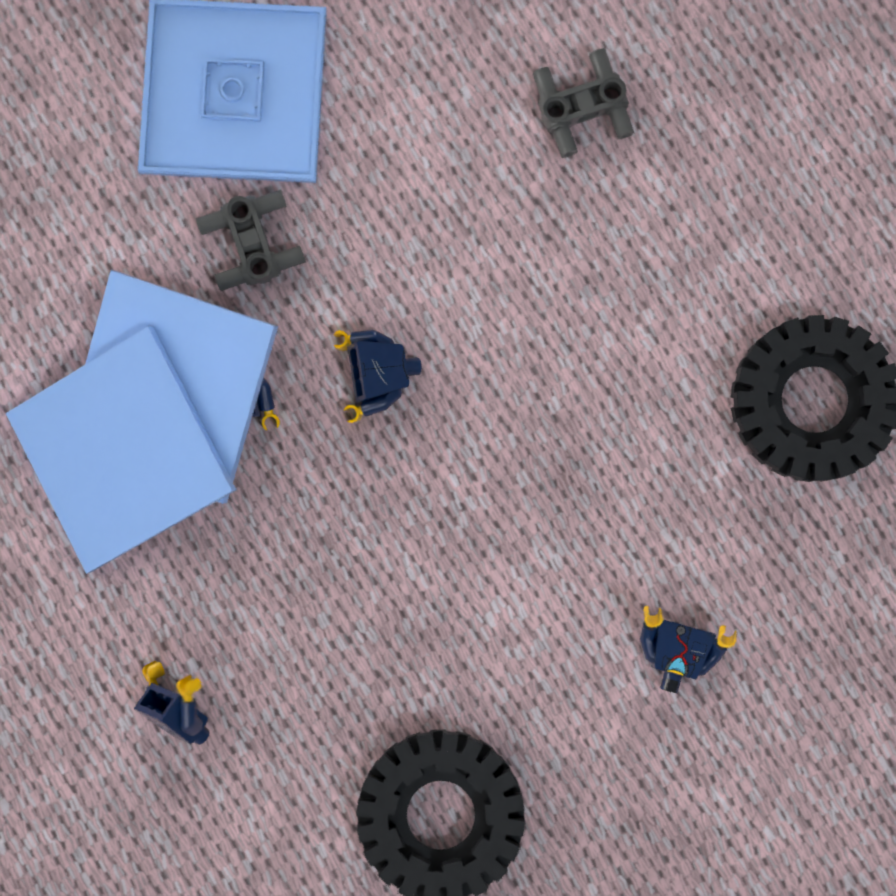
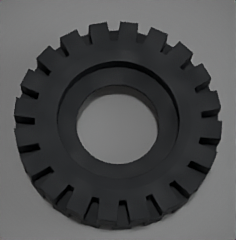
M809 315L805 319L799 320V318L786 321L758 339L749 348L747 355L741 359L735 372L737 377L732 383L730 398H734V407L731 408L733 422H737L740 429L738 435L744 446L749 445L753 453L751 455L761 464L766 463L772 467L771 471L783 477L790 476L798 481L822 482L851 475L876 460V455L884 451L893 439L890 433L893 429H896L895 363L888 364L885 356L889 352L881 342L874 344L869 339L872 335L861 326L856 328L848 326L849 320L833 317L829 320L824 319V315ZM821 367L828 369L841 379L846 388L848 396L846 412L841 421L827 431L808 432L795 426L784 412L782 405L784 386L795 372L803 368Z
M446 729L430 730V732L422 734L418 732L406 737L405 740L398 744L395 743L375 762L367 775L358 799L356 812L358 824L356 828L359 843L362 842L363 854L370 867L374 866L377 869L378 877L387 886L392 884L397 887L399 894L403 896H469L471 894L478 896L489 890L488 885L493 881L498 883L508 872L507 867L510 862L515 861L521 848V837H524L525 808L520 787L510 766L490 745L481 739L480 741L474 739L470 734L463 732H447ZM435 781L451 782L461 787L470 797L475 811L474 824L469 835L460 844L448 849H434L422 844L411 832L407 820V809L413 795L424 785Z

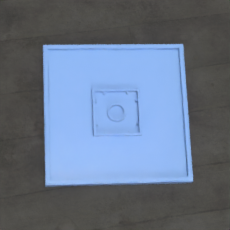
M149 0L138 173L316 183L326 7L197 0Z
M111 270L85 364L145 327L153 326L233 482L278 326L122 272ZM229 495L218 500L217 502L222 504L227 503Z
M153 326L145 327L5 413L86 574L95 571L236 491Z

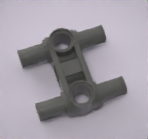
M605 48L595 50L589 54L597 78L594 81L560 92L556 89L549 67L540 68L533 72L540 95L538 105L541 111L542 122L546 126L547 131L554 135L561 158L570 157L578 152L570 127L603 115H610L618 139H624L634 134V129L626 110L629 104L626 96V85L620 79V76L613 72ZM613 89L617 91L619 97L610 99L606 97L604 91ZM556 107L562 111L563 115L559 118H554L547 111L550 108Z
M281 190L258 198L255 195L246 197L235 196L228 203L223 204L220 207L221 210L196 218L201 235L225 227L228 230L230 229L241 259L240 266L215 274L220 291L244 283L250 286L258 283L265 284L271 281L272 278L278 277L282 270L306 263L300 245L276 254L270 250L260 219L264 214L287 207ZM243 206L249 208L246 217L241 219L234 217L237 208ZM259 262L268 264L267 271L262 275L253 273L254 266Z

